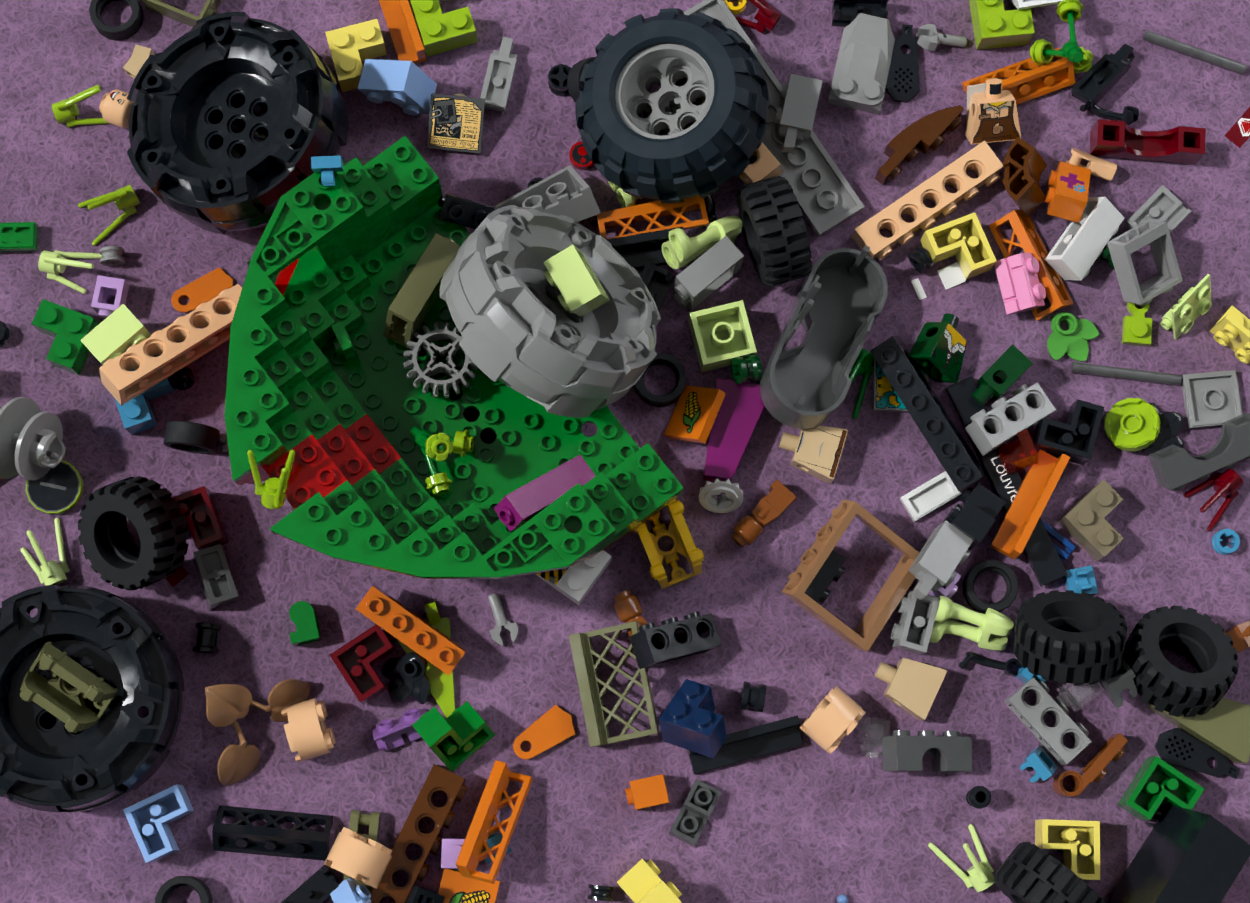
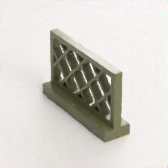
M638 621L569 635L590 747H600L660 733L647 668H638L634 676L621 669L629 655L635 659L636 656L632 652V644L627 649L616 640L623 630L632 629V635L640 632ZM614 633L612 638L606 634ZM602 636L609 641L601 655L593 650L592 637ZM613 644L625 652L618 665L605 658ZM594 655L599 658L597 662H595ZM602 662L615 669L607 682L598 677L597 670ZM619 672L631 680L623 694L611 686ZM640 675H641V680H642V682H640L639 680H637ZM635 683L643 688L645 695L639 705L627 697ZM608 689L620 697L613 710L604 706L603 697ZM624 700L636 708L629 721L616 714ZM645 703L647 705V710L643 708ZM605 711H606L607 713H609V716L607 717V719H606ZM640 711L649 717L651 729L641 731L632 725ZM614 717L626 726L619 736L610 737L608 725ZM629 729L635 731L634 733L626 734Z

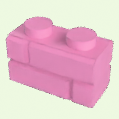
M1019 253L998 260L994 264L1007 315L1019 314L1045 306L1046 291L1043 284L1039 283L1037 275L1039 263L1032 256V253Z

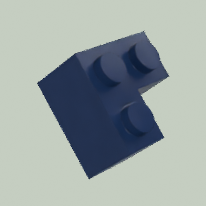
M686 679L660 716L659 723L664 742L714 759L727 739L723 715L714 713L715 706L710 686Z

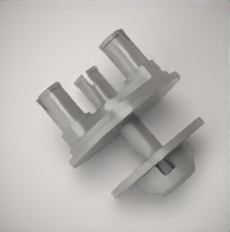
M16 397L4 406H0V478L9 479L19 474L28 480H38L47 474L51 468L56 467L65 454L66 447L62 443L63 429L60 419L53 413L41 412L37 403L30 398Z

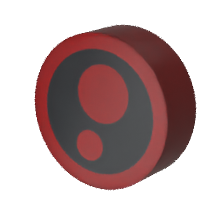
M577 142L570 149V162L579 170H587L594 163L586 153L583 142Z

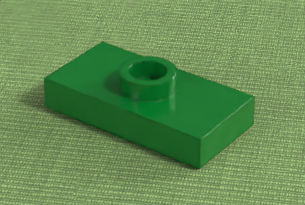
M36 222L0 223V252L38 250V224Z
M338 322L331 325L336 335V338L331 340L338 355L344 353L349 364L357 361L358 355L343 323Z

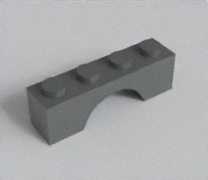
M1244 413L1222 423V430L1217 443L1213 448L1201 455H1190L1185 449L1174 444L1149 454L1158 484L1171 491L1180 490L1186 486V483L1208 478L1211 475L1210 473L1216 470L1228 469L1233 467L1235 462L1239 460L1250 459V414Z

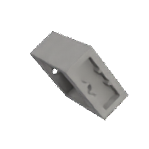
M1148 219L1107 242L1124 301L1135 303L1139 306L1146 305L1152 301V298L1161 293L1171 291L1173 286L1183 281L1167 222ZM1150 243L1158 274L1139 285L1130 254Z
M727 236L722 238L676 276L673 290L675 294L673 296L683 308L687 306L692 311L740 271L744 255Z

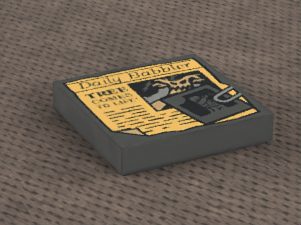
M432 93L427 148L481 153L486 99Z

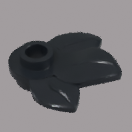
M1150 403L1151 406L1153 405L1159 415L1161 421L1160 433L1151 445L1141 451L1153 453L1173 444L1182 448L1184 444L1176 435L1182 428L1183 416L1177 412H1166L1161 415L1156 404Z
M411 652L402 658L394 657L384 664L382 674L391 679L388 692L393 702L403 701L410 695L420 704H425L428 700L431 683L426 676L427 661L418 653ZM410 663L413 664L414 671L410 668Z

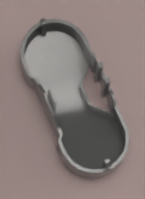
M866 245L862 251L851 248H838L822 255L803 281L794 300L789 318L760 380V395L764 406L775 419L787 426L798 429H810L823 424L831 417L847 395L851 385L848 375L862 349L873 322L882 311L888 293L885 274L879 264L867 255L870 247ZM800 323H802L805 334L800 346L783 351Z

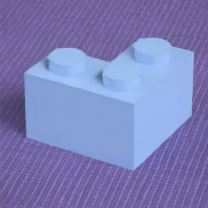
M365 59L358 90L366 95L367 100L380 104L383 101H391L399 105L404 113L417 116L419 113L430 114L431 94L435 93L437 83L412 61Z
M178 784L123 809L146 863H154L179 851L168 824L195 812L184 786Z

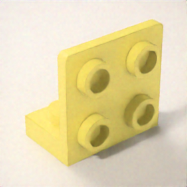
M1232 305L1211 328L1210 332L1214 335L1213 337L1216 342L1232 349L1239 361L1250 364V319Z

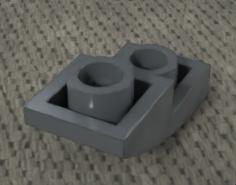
M696 779L669 834L694 847L718 801L721 791Z

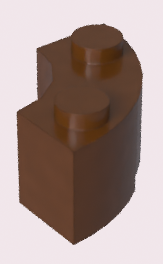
M1017 137L1007 151L1003 162L1005 167L1003 184L1021 212L1026 217H1029L1046 198L1040 189L1039 182L1047 164L1036 148Z

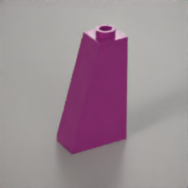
M717 378L715 389H720L726 394L708 436L703 480L713 483L717 478L720 481H725L729 478L731 482L764 408L760 395V384L746 382L738 385L734 380Z
M578 455L507 494L496 505L494 510L498 514L500 521L506 525L510 532H513L576 484L585 485L595 477V474L582 456Z

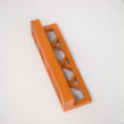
M379 0L398 60L412 61L414 64L427 61L408 0Z
M1053 56L1052 60L1056 58L1058 60L1044 63L1041 66L1036 65V62L1028 58L962 82V88L967 93V86L986 83V80L991 78L1001 79L1002 90L1010 91L1016 100V105L1075 84L1074 65L1066 57Z
M700 195L684 199L682 203H661L659 200L605 211L596 215V224L600 236L606 240L683 227L686 230L709 225L704 197L701 198ZM700 209L702 219L690 221L683 214L684 212ZM668 215L677 217L670 226H663L656 221L658 217ZM643 220L650 222L645 231L638 232L630 227V224ZM679 220H682L683 222H685V223L677 224ZM618 225L623 227L619 236L607 238L605 228ZM653 225H655L656 227H658V228H655V229H651V227H652ZM626 230L631 232V234L624 235Z
M1020 209L1013 210L989 225L1004 258L1013 256L1014 248L1018 246L1023 248L1025 253H1032V256L1039 263V272H1037L1039 283L1043 284L1051 306L1042 312L1039 308L1031 309L1036 321L1074 304L1060 275L1045 260L1049 253L1030 216L1026 217ZM1007 222H1010L1013 228L1011 240L1004 238L999 229L1000 226Z
M1041 449L1037 452L989 547L1012 559H1016L1022 554L1070 459L1069 456L1062 454L1059 458H1056Z
M495 760L455 864L462 876L491 884L495 883L533 781L531 776L510 772L505 762ZM510 780L523 783L519 792L510 797L508 796L506 790ZM510 804L513 810L511 816L499 823L496 817L498 811ZM500 830L503 835L501 843L489 848L486 843L488 837ZM488 857L491 858L493 864L489 874L476 871L480 861Z

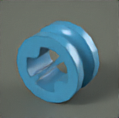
M1223 529L1215 533L1212 538L1213 549L1222 555H1228L1236 551L1240 544L1238 534L1231 529ZM1220 536L1224 538L1230 537L1232 540L1229 543L1232 545L1231 548L1221 546L1220 542L1223 539H1220Z

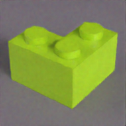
M410 0L411 9L427 57L477 43L476 29L469 7L442 14L438 0Z
M969 0L976 50L1029 45L1035 34L1031 8L1005 11L1003 0Z

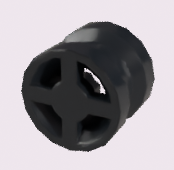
M564 64L555 65L548 74L549 89L553 94L561 97L569 95L567 81L571 67Z
M744 681L740 709L754 708L756 712H763L766 685L753 686L750 682Z

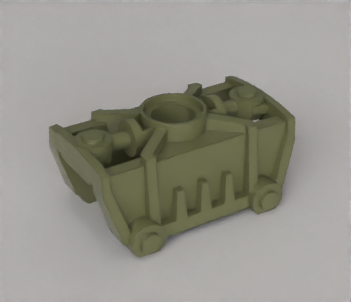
M46 642L23 679L20 697L24 701L35 702L65 723L64 726L69 732L77 733L78 731L95 726L106 712L119 689L113 688L104 681L105 678L102 676L100 678L71 659L66 651L61 652L51 645L52 642ZM38 667L41 670H51L53 672L52 676L56 679H46L36 672L35 669ZM84 698L94 702V706L100 710L99 714L86 706Z

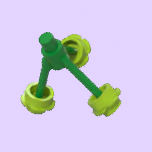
M1063 0L1058 4L1056 11L1062 21L1068 22L1069 42L1065 43L1062 49L1054 50L1051 42H1047L1045 39L1036 40L1030 48V57L1039 66L1051 62L1053 56L1066 57L1069 61L1073 62L1074 73L1087 72L1092 67L1093 55L1089 50H1084L1083 47L1078 46L1074 21L1081 17L1083 4L1079 0Z
M415 426L411 429L410 435L415 438L416 444L421 447L432 475L425 479L427 486L425 490L428 493H432L433 496L443 495L449 491L448 487L452 484V480L448 479L447 474L444 472L437 473L433 458L436 461H443L452 452L465 457L467 452L472 453L474 436H471L470 432L465 429L464 432L456 431L455 437L450 438L445 433L431 434L426 429L421 430L418 426Z

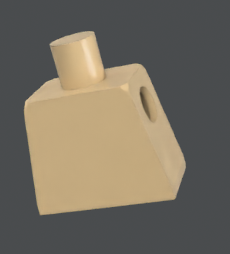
M902 658L899 660L896 668L881 661L874 677L888 683L884 692L886 698L917 720L923 721L929 713L947 671Z

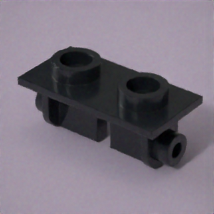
M447 193L445 196L441 195L438 200V206L442 207L438 219L477 229L482 221L498 208Z

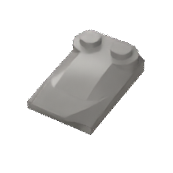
M860 13L844 28L827 101L828 104L879 115L895 45V38L888 19Z

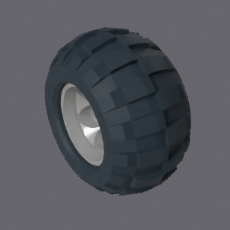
M679 8L660 9L658 16L644 19L643 15L640 14L624 22L626 28L615 36L608 33L595 47L597 56L593 63L585 64L578 86L580 95L575 107L576 123L580 131L583 147L596 168L608 181H611L623 189L625 193L636 198L660 200L661 203H682L684 199L698 195L701 198L719 191V186L731 177L736 179L750 164V157L761 146L764 139L770 99L760 62L752 52L749 44L736 31L724 27L721 21L697 12L696 16L684 15V12ZM679 79H688L685 85L676 86ZM661 85L659 91L655 93L649 92L652 86ZM697 98H706L703 104L693 105ZM677 107L676 114L671 115L672 108ZM643 111H652L649 117L640 118ZM692 122L694 123V124L691 125L689 128H687V129L684 130V128H685V126H686L687 124L692 123ZM663 129L670 130L668 135H658Z

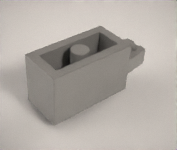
M790 74L789 82H783L780 98L785 99L783 108H777L774 122L779 124V136L785 137L782 152L793 154L796 139L801 141L803 139L809 140L822 80Z
M944 521L937 526L908 570L919 580L911 594L917 599L922 600L931 590L936 592L943 585L949 586L957 575L954 571L957 565L963 564L970 555L971 551L968 548L973 540L948 521Z

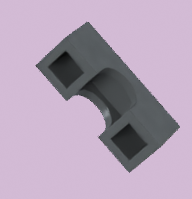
M894 730L893 736L882 737L883 772L923 771L922 759L926 751L932 758L933 772L972 771L971 737H960V731H943V736H935V731H918V736H910V730Z

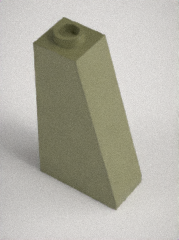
M435 234L388 308L384 337L407 349L409 348L407 342L414 340L413 334L419 331L440 293V284L444 272L461 247L455 241Z
M1222 698L1215 708H1211L1209 712L1203 715L1196 714L1195 717H1184L1181 714L1179 717L1169 715L1167 711L1161 713L1155 710V706L1149 703L1148 709L1225 755L1228 760L1239 765L1248 764L1250 756V705Z

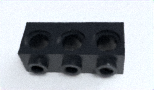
M697 611L683 616L684 620L678 621L677 617L661 621V626L656 627L655 622L638 627L640 632L630 636L639 669L705 653L722 646L712 613L701 616L700 612Z

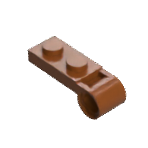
M1120 733L1113 734L1080 773L1076 771L1058 773L1053 779L1054 791L1061 797H1073L1079 795L1089 783L1093 781L1095 783L1099 782L1107 773L1105 767L1111 760L1117 761L1124 754L1126 749L1123 746L1128 740ZM1066 776H1069L1074 782V788L1071 792L1066 791L1062 785L1063 779Z

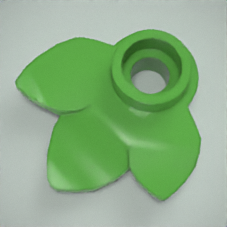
M1068 312L1058 313L1051 321L1052 333L1047 339L1048 352L1055 361L1066 354L1073 360L1085 362L1089 352L1087 340L1097 337L1099 332L1095 325L1087 319H1076L1073 314ZM1060 322L1067 323L1068 330H1062Z

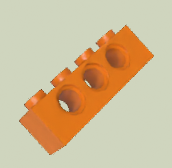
M375 584L371 586L356 607L357 611L448 676L466 652L465 648Z

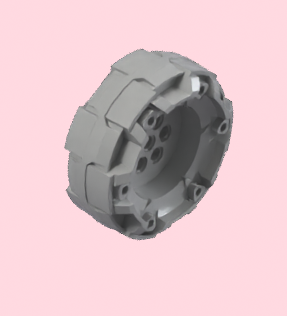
M516 205L498 208L492 211L477 229L466 238L441 279L440 298L446 301L451 317L463 337L459 345L467 356L492 381L496 382L499 380L502 384L541 404L549 413L574 418L589 417L594 410L602 409L626 395L657 355L654 351L656 346L655 327L661 321V317L656 303L635 268L631 267L612 247L610 242L567 216L539 212L537 209L517 207ZM571 245L576 246L584 253L610 301L583 317L575 313L571 314L563 308L557 297L561 295V292L555 286H551L544 275V271L547 268L543 262Z

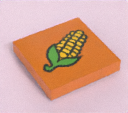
M685 385L664 435L670 439L705 444L726 393L720 389Z
M444 868L438 894L445 897L443 903H495L500 881L495 880V883L491 884L464 877L459 871Z

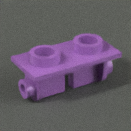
M413 708L406 711L402 715L403 717L396 720L386 719L379 722L376 728L372 729L374 741L376 740L379 751L385 749L387 752L404 745L405 742L401 735L407 733L410 742L421 738L412 725L426 713L425 708L420 710Z

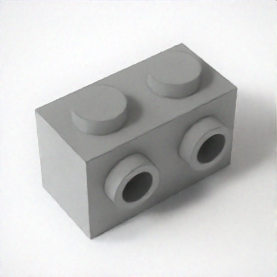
M911 591L906 593L905 597L903 596L898 604L897 612L901 614L898 624L895 623L892 628L890 638L894 640L892 647L920 655L927 653L940 598L927 595L922 600H919L911 594Z

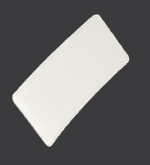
M958 262L937 270L946 290L966 281ZM919 278L912 280L911 283L919 300L927 298Z

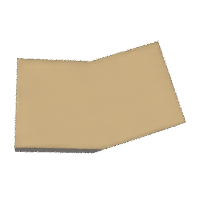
M135 45L131 58L123 67L125 73L135 79L148 57L155 55L153 50Z

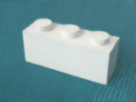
M1088 197L1079 223L1070 222L1045 260L1064 280L1082 281L1089 274L1095 260L1104 251L1107 242L1119 230V225L1124 220L1123 215L1106 197Z

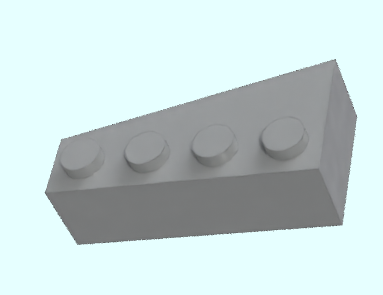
M571 165L494 206L501 208L508 205H516L517 207L537 209L539 212L567 216L574 219L575 222L601 213L590 186Z

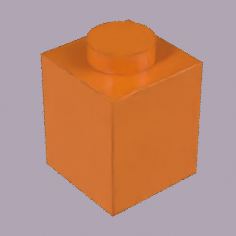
M663 774L629 781L630 788H625L628 806L634 804L635 810L669 803Z

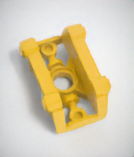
M676 499L665 506L671 520L668 530L665 524H661L659 521L660 511L649 519L655 525L652 528L654 534L648 532L645 523L634 530V532L638 531L652 565L649 571L650 575L654 580H658L661 589L702 573L704 554L702 550L696 548L682 515L684 513V506L682 502L676 501ZM665 536L671 538L674 543L672 550L667 552L660 550L658 547L659 539ZM678 554L687 558L692 573L687 574L683 568L678 567L676 562L679 560ZM663 558L667 565L671 564L673 569L671 573L672 581L670 582L667 580L666 572L662 565Z

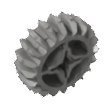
M435 322L433 331H430L429 327L423 326L425 335L422 336L420 333L415 332L413 335L417 342H407V346L411 350L404 351L403 355L410 360L404 362L403 365L405 369H412L406 375L408 379L416 378L413 382L415 388L424 384L422 388L423 394L426 395L431 388L433 389L434 398L439 396V390H443L445 398H449V389H453L456 395L460 394L458 385L461 384L464 388H468L469 382L466 378L474 380L476 374L472 370L479 368L459 345L463 337L462 335L459 336L460 332L457 327L452 332L450 331V323L446 322L444 329H439L438 322ZM446 340L452 342V344L449 343L445 347H438L432 342ZM425 349L431 360L426 365L427 368L422 372L418 365V359L421 351ZM459 349L462 350L465 356V363L460 372L452 362ZM435 355L437 357L439 356L440 358H444L446 356L447 364H444L443 362H439L438 364H436L437 360ZM438 373H445L453 378L434 380L430 377H434Z

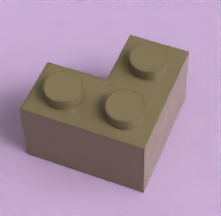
M1103 479L1076 503L1058 523L1096 561H1099L1124 539L1105 519L1123 498Z

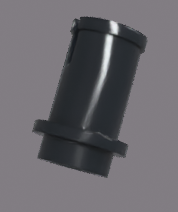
M975 786L967 792L966 801L970 806L977 809L985 808L991 801L990 791L984 786ZM977 792L980 795L979 802L975 798Z

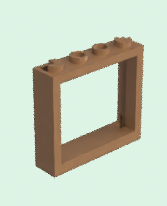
M842 500L837 509L833 508L832 516L827 524L817 532L816 540L811 548L802 555L801 563L796 571L788 576L790 580L782 590V593L852 647L868 652L913 583L915 575L908 570L919 552L857 502ZM856 517L902 553L903 556L853 631L805 594V591L853 518Z

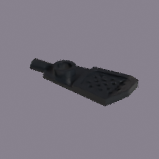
M902 24V36L895 40L885 90L894 102L908 103L920 92L917 40L912 37L913 25ZM901 48H908L910 53L903 54Z
M1177 727L1160 733L1155 748L1160 758L1166 763L1217 778L1226 774L1237 779L1240 768L1228 764L1225 755ZM1210 757L1215 760L1213 768L1207 765V760Z

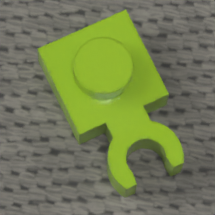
M1127 303V310L1131 316L1123 317L1122 344L1147 347L1151 345L1152 318L1145 317L1150 303L1142 305V309L1136 308L1134 303Z

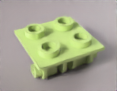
M1207 274L1198 285L1191 287L1178 300V304H1174L1173 309L1171 308L1162 317L1161 326L1166 330L1173 329L1175 340L1182 333L1186 334L1189 332L1194 321L1200 315H1204L1209 311L1212 305L1210 275Z

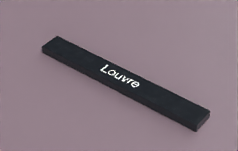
M972 377L946 387L945 390L964 429L972 423L970 417L982 409L986 413L988 412L986 405L981 406L971 396L977 390ZM984 425L985 430L991 434V430ZM968 435L996 495L1006 502L1002 507L1006 514L1023 481L1005 444L982 456ZM1039 518L1023 551L1042 587L1068 574L1041 518Z

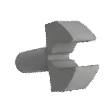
M933 24L921 26L916 35L919 37L917 44L931 51H935L938 44L965 47L967 44L966 37L939 33Z
M490 594L488 600L496 622L494 629L489 630L492 640L504 647L500 633L502 627H505L506 630L510 631L512 641L515 643L519 633L517 623H510L506 620L499 594Z

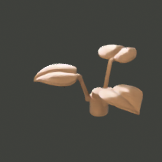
M287 679L279 682L268 695L269 705H263L252 700L251 692L242 685L220 684L205 687L208 721L215 727H225L233 724L240 740L239 745L234 744L226 747L219 758L217 766L218 778L224 786L232 785L248 777L257 768L260 760L259 749L253 744L246 745V740L237 719L245 717L249 712V705H252L263 711H270V717L274 722L288 721V715L282 716L281 708L307 701L310 693V683L308 681Z

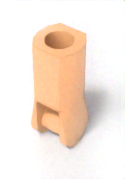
M1077 148L1071 149L1072 156L1066 163L1090 169L1091 175L1110 182L1112 181L1117 170V164ZM1082 158L1089 160L1086 166L1080 164Z

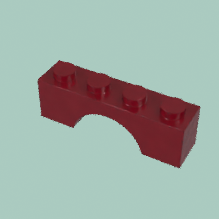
M1098 119L1090 131V154L1102 157L1196 165L1205 154L1206 128L1178 126L1164 131H1142L1129 127L1125 121Z

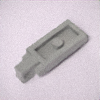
M503 37L500 51L493 50V54H490L480 97L486 99V109L506 113L517 65V54H512L514 46L512 38Z

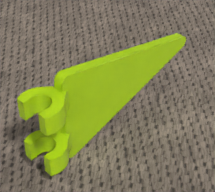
M435 602L424 605L429 623L451 638L450 620L447 617L440 618ZM399 641L406 654L411 652L416 653L411 648L406 646L404 643ZM427 661L426 676L431 683L430 692L446 718H448L455 710L453 670L448 676Z

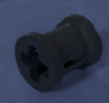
M196 623L195 627L198 629L197 641L192 651L218 654L219 649L216 648V643L221 625Z

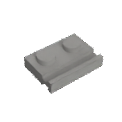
M1162 185L1124 225L1132 229L1148 219L1167 222L1169 233H1171L1191 210L1189 208L1186 209L1182 202Z

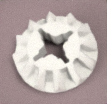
M717 478L714 483L706 481L705 487L700 488L699 502L706 510L714 513L732 512L742 504L743 490L739 488L738 483L731 484L729 478L725 481H720ZM721 492L726 493L719 497V499H717V495H719Z

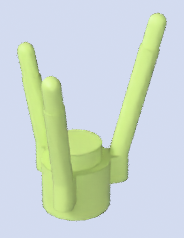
M44 250L41 253L38 262L39 271L46 272L47 279L56 280L82 294L87 293L85 288L60 276L59 273H64L66 266L93 269L94 265L66 258H103V255L100 253L63 252L58 250L54 252Z
M55 518L54 523L60 564H57L56 560L47 562L31 530L27 531V536L41 566L37 565L26 548L22 547L20 549L29 565L37 574L40 583L45 586L59 585L67 580L65 574L70 572L66 562L59 518Z
M972 824L968 828L981 862H978L967 843L963 844V848L973 864L967 870L968 876L932 842L928 844V847L964 881L967 888L973 886L977 892H981L995 883L992 874L994 870L987 860L978 834Z

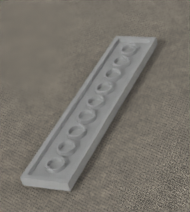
M703 0L685 11L684 15L696 16L697 12L706 14L721 21L724 27L736 31L749 44L752 52L760 62L770 99V108L768 109L766 121L767 129L762 142L781 164L783 173L779 176L788 180L794 195L797 197L802 214L817 236L824 235L863 211L865 206L813 130L809 140L803 139L801 141L796 139L793 154L782 152L785 137L779 136V124L774 123L777 108H783L785 99L780 98L782 85L723 0Z

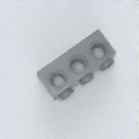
M1038 382L1029 388L1026 384L1022 385L1012 392L1014 397L1007 400L1004 396L991 405L993 408L991 411L986 413L982 409L970 417L972 423L965 430L982 456L1037 424L1056 410ZM1026 401L1030 402L1033 408L1029 407ZM1005 413L1010 415L1012 421L1006 417ZM984 425L991 430V434L985 430Z
M1032 677L1030 681L1023 683L1003 702L1058 763L1066 765L1092 742L1087 737L1089 732L1078 721L1075 723L1068 716L1070 712L1061 701L1057 700L1055 702L1048 694L1050 689L1042 680H1035ZM1026 691H1031L1036 697V702L1033 706L1026 704L1024 701ZM1046 712H1050L1055 717L1053 727H1048L1043 721V716ZM1066 733L1074 738V746L1071 749L1063 744V736Z

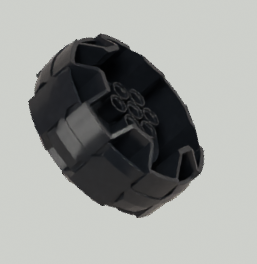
M245 12L220 13L197 20L196 25L189 32L175 40L163 52L148 57L136 75L127 100L132 104L129 118L131 148L127 151V154L135 171L168 208L192 224L218 234L225 235L227 231L251 230L266 226L280 197L314 173L311 169V157L338 156L340 147L347 144L348 113L346 103L338 91L335 77L323 59L293 29L288 30L272 22L250 18Z
M54 584L25 590L2 601V608H0V796L21 806L39 811L55 813L79 812L105 806L124 797L129 791L139 788L158 770L170 753L169 747L176 736L183 707L182 692L185 689L181 667L173 647L167 641L162 630L147 614L134 604L110 592L88 586L67 585L60 587ZM37 608V615L35 617H31V610ZM48 641L52 642L51 645L61 652L66 651L71 659L87 670H95L97 677L100 678L102 676L105 678L104 681L110 686L119 689L99 722L95 726L83 730L80 734L69 732L64 726L65 723L57 717L55 726L48 729L45 720L51 713L35 702H27L20 697L23 679ZM38 667L35 669L36 672L46 679H56L52 676L53 672L51 670H41ZM84 698L86 706L94 711V702Z

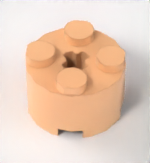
M836 685L799 728L824 751L831 754L841 743L844 736H848L858 725V721L866 712Z
M316 698L281 708L282 716L288 715L289 723L284 724V729L291 752L298 751L295 757L297 763L331 753V748H334L336 741L332 728H326L324 720L328 717V713L323 700L317 701Z
M343 827L324 865L377 889L392 858L391 853L393 850Z

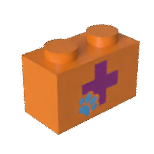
M1060 161L1056 171L1051 170L1047 181L1049 188L1044 201L1048 203V215L1079 223L1088 201L1090 169Z

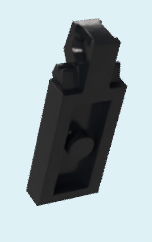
M1124 44L1115 54H1105L1072 88V96L1093 108L1128 72L1131 67L1130 63L1135 58L1134 48Z

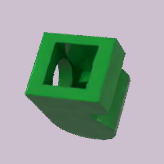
M305 601L294 603L290 608L289 616L291 621L295 623L297 631L289 633L291 644L299 646L322 640L315 608Z

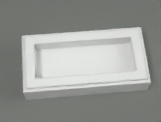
M945 471L900 497V501L913 522L962 493L957 490Z

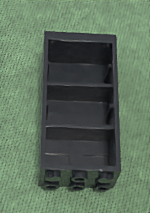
M1168 804L1106 903H1221L1250 857V845L1213 816Z

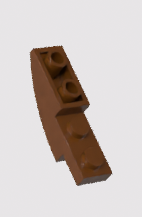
M959 105L933 112L901 131L887 144L884 154L889 159L877 171L874 179L881 185L888 179L892 182L901 173L902 169L900 166L905 161L910 163L919 151L925 155L931 148L936 151L945 140L943 135L948 130L953 132L962 122L960 116L964 108Z

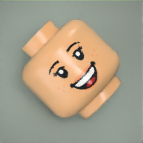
M116 89L102 97L99 110L106 122L123 129L129 128L132 104L127 100L129 93Z

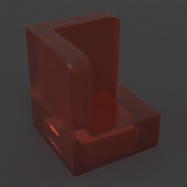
M1027 429L1017 433L1018 441L998 448V454L1007 474L1039 463L1037 451Z

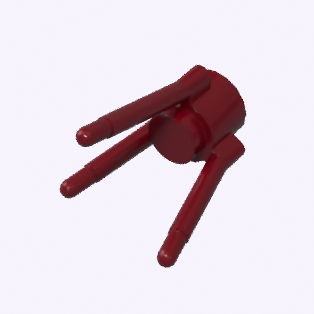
M748 0L759 9L754 17L758 22L754 23L735 17L738 23L753 28L761 34L765 29L771 32L782 14L765 0Z
M1227 469L1223 474L1217 472L1210 479L1184 493V497L1188 498L1215 483L1213 487L1216 493L1200 508L1202 513L1210 508L1220 497L1226 498L1208 525L1207 531L1209 532L1213 530L1232 500L1239 495L1237 490L1244 484L1239 474L1231 469Z

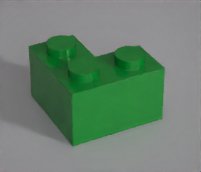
M42 299L32 325L39 332L55 337L46 359L57 368L80 375L90 352L80 340L98 326L99 323L90 316Z
M468 701L461 707L456 708L446 719L433 707L412 725L451 772L495 736L494 732Z
M1152 756L1146 758L1118 802V805L1141 821L1151 820L1162 801L1167 805L1170 804L1192 810L1203 793L1204 788L1159 757Z

